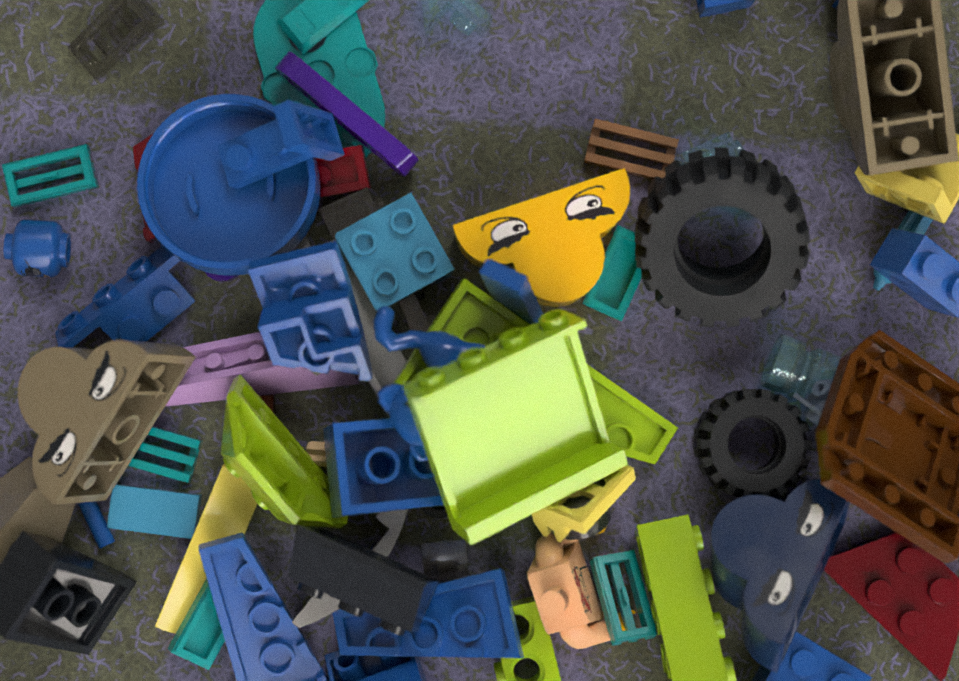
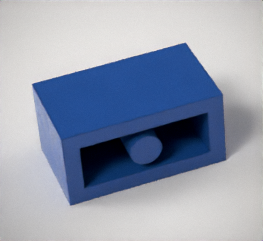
M892 228L870 263V266L925 308L959 318V261L926 235Z

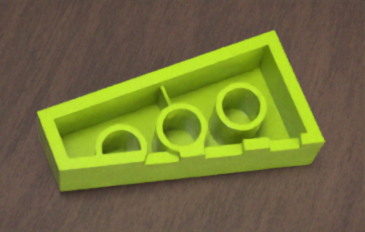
M689 514L636 525L635 536L646 589L648 592L651 591L653 600H650L651 612L657 635L662 636L663 644H660L661 660L667 678L672 681H736L732 659L730 656L723 657L719 639L725 638L721 614L719 611L712 613L708 595L715 594L709 568L702 569L698 552L704 551L699 525L691 526Z

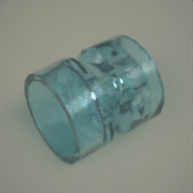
M781 333L771 349L762 372L760 385L783 395L793 390L794 394L796 392L806 400L812 392L813 385L818 380H833L841 357L820 348L808 352L805 342Z

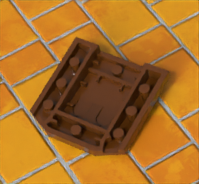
M878 330L868 335L839 360L815 433L821 484L942 562H952L958 560L959 383L883 331Z

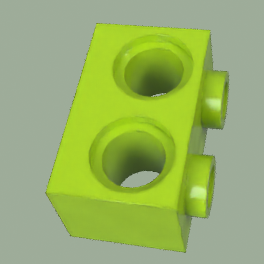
M534 596L511 601L514 615H521L528 621L527 630L519 636L524 658L536 661L539 669L533 677L523 679L515 674L514 667L519 660L524 658H501V661L493 663L497 681H561L551 637L544 629Z

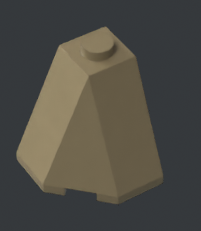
M31 457L25 459L0 478V564L7 555L8 549L17 540L22 531L47 537L62 544L76 504L53 505L44 497L33 476Z

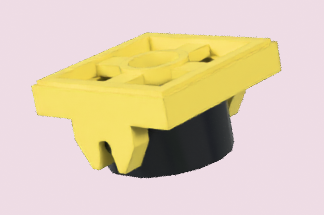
M627 465L533 513L534 524L543 536L547 537L550 533H553L556 540L560 543L564 539L578 540L597 535L606 528L611 520V505L636 480L634 468Z

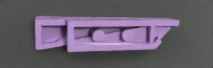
M260 332L183 347L196 356L165 407L226 400L233 379L240 374L259 396L359 384L358 375L330 370L328 374L321 373L316 376L308 368H289L273 365Z

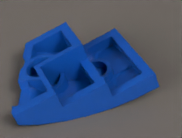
M337 241L250 261L248 272L263 307L258 328L273 365L289 368L304 367L312 372L328 374L330 370L356 374L361 381L372 380L373 371L361 318Z

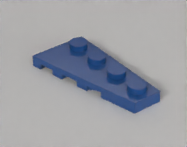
M501 568L438 584L419 630L412 633L405 631L403 636L393 634L379 627L378 624L381 619L367 612H364L362 618L341 609L332 613L340 655L524 658L505 571Z

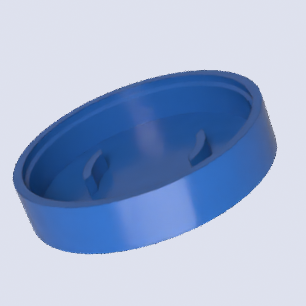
M219 94L200 98L179 108L163 121L153 133L144 149L137 175L138 200L144 219L155 237L173 255L193 268L224 276L249 274L248 267L250 261L293 251L304 239L315 219L321 189L320 173L315 157H311L240 189L229 187L217 146L277 119L274 106L266 101L240 94Z

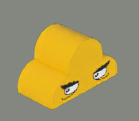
M625 168L455 224L453 225V232L457 245L465 258L479 268H482L487 259H492L527 276L540 305L562 307L572 304L581 299L596 284L602 273L604 247L601 238L613 229L626 211L630 198L629 179Z

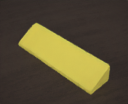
M223 464L155 624V627L176 634L207 578L199 553V544L242 532L245 535L257 507V503L251 493V488L241 477L233 476L225 464Z

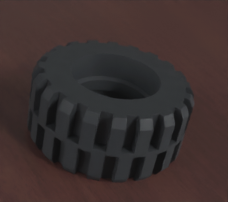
M715 147V156L703 157L702 150L689 153L688 163L681 166L680 162L675 160L666 166L665 177L662 179L655 176L648 186V196L641 198L637 222H635V257L637 267L641 269V279L647 290H655V300L664 309H669L674 305L676 317L687 322L690 321L692 316L700 318V326L714 327L715 321H726L727 327L740 326L739 319L748 316L754 322L765 317L764 308L771 305L774 309H777L787 301L785 289L787 288L790 291L796 290L802 280L800 269L807 267L810 255L807 244L810 242V236L800 197H797L794 185L787 175L780 176L777 166L767 159L763 160L761 164L756 162L755 153L741 149L738 157L729 156L728 147ZM712 207H736L755 216L763 227L764 235L762 242L750 257L733 266L713 268L694 262L682 252L678 244L679 231L692 216Z

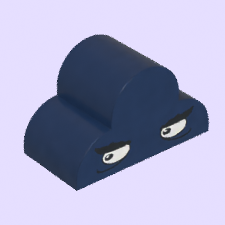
M820 479L810 480L801 484L789 494L785 502L765 495H748L737 498L721 509L712 526L711 576L713 584L725 601L743 610L742 638L750 655L763 667L775 673H778L848 517L850 502L822 485Z

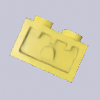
M956 134L958 157H959V134ZM959 161L875 175H865L859 166L855 171V175L866 193L943 224L947 221L959 199Z

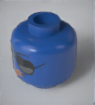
M21 220L16 224L13 234L6 233L3 246L4 258L12 260L13 268L19 275L55 277L60 273L62 267H69L70 233H64L61 224L56 221Z

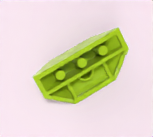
M240 374L235 377L226 396L221 455L223 456L226 468L233 476L241 477L251 488V493L256 503L264 510L269 509L278 520L292 525L343 527L347 524L349 516L332 518L327 475L313 462L310 455Z

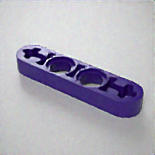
M288 51L276 65L275 70L288 83L319 109L332 113L337 124L399 175L405 177L419 161L404 144L294 53Z

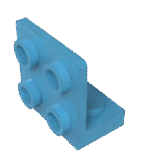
M412 193L405 195L335 234V240L376 311L380 307H389L433 282L438 284L450 277L455 270Z

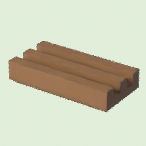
M595 118L584 163L616 171L625 168L628 174L652 180L655 176L663 179L665 177V167L674 161L679 139ZM601 131L667 148L666 153L600 138L599 134ZM596 147L662 163V170L597 155L595 150Z

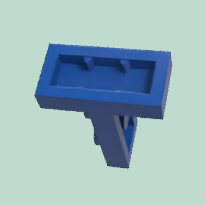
M287 100L273 107L277 119L218 145L229 187L240 189L311 157L331 161L345 155L333 114Z

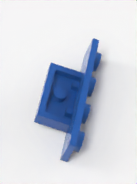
M162 243L160 244L161 247L149 257L142 256L136 259L128 267L123 278L114 285L109 283L100 288L93 296L92 303L80 312H71L59 323L58 330L55 333L58 347L73 348L99 326L113 341L146 342L196 302L189 290L170 271L181 260L173 255Z

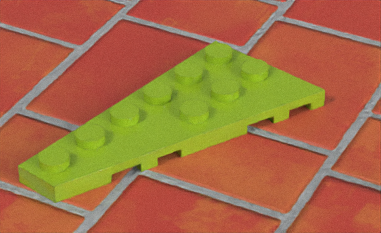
M464 278L461 279L427 332L441 330L455 335L462 341L483 344L486 347L498 341L499 336L504 332L516 328L524 329L531 324ZM419 349L413 351L392 384L405 385L410 381L416 380L417 374L421 371L428 369ZM587 364L609 440L624 449L626 457L649 464H656L678 427Z

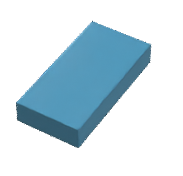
M116 484L111 492L107 528L192 539L198 525L202 495Z

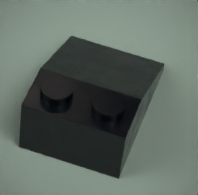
M22 531L17 540L10 546L7 555L0 564V635L7 640L89 655L137 581L53 539Z

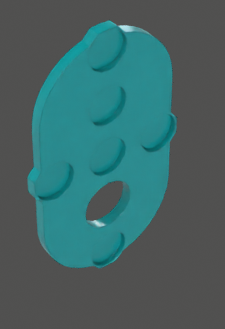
M265 0L257 13L253 29L254 45L264 77L261 83L264 98L273 106L291 100L319 109L275 70L276 65L290 51L384 128L386 119L385 106L375 75L378 63L374 51L366 45L357 13L355 12L329 33L325 38L324 44L318 50L303 55L291 45L289 37L276 23L278 18L300 0ZM335 122L343 148L363 145ZM363 145L365 158H367L372 152Z

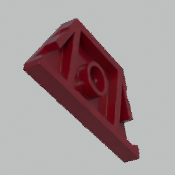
M896 531L831 555L824 572L932 675L942 681L947 675L959 634V577L941 560Z

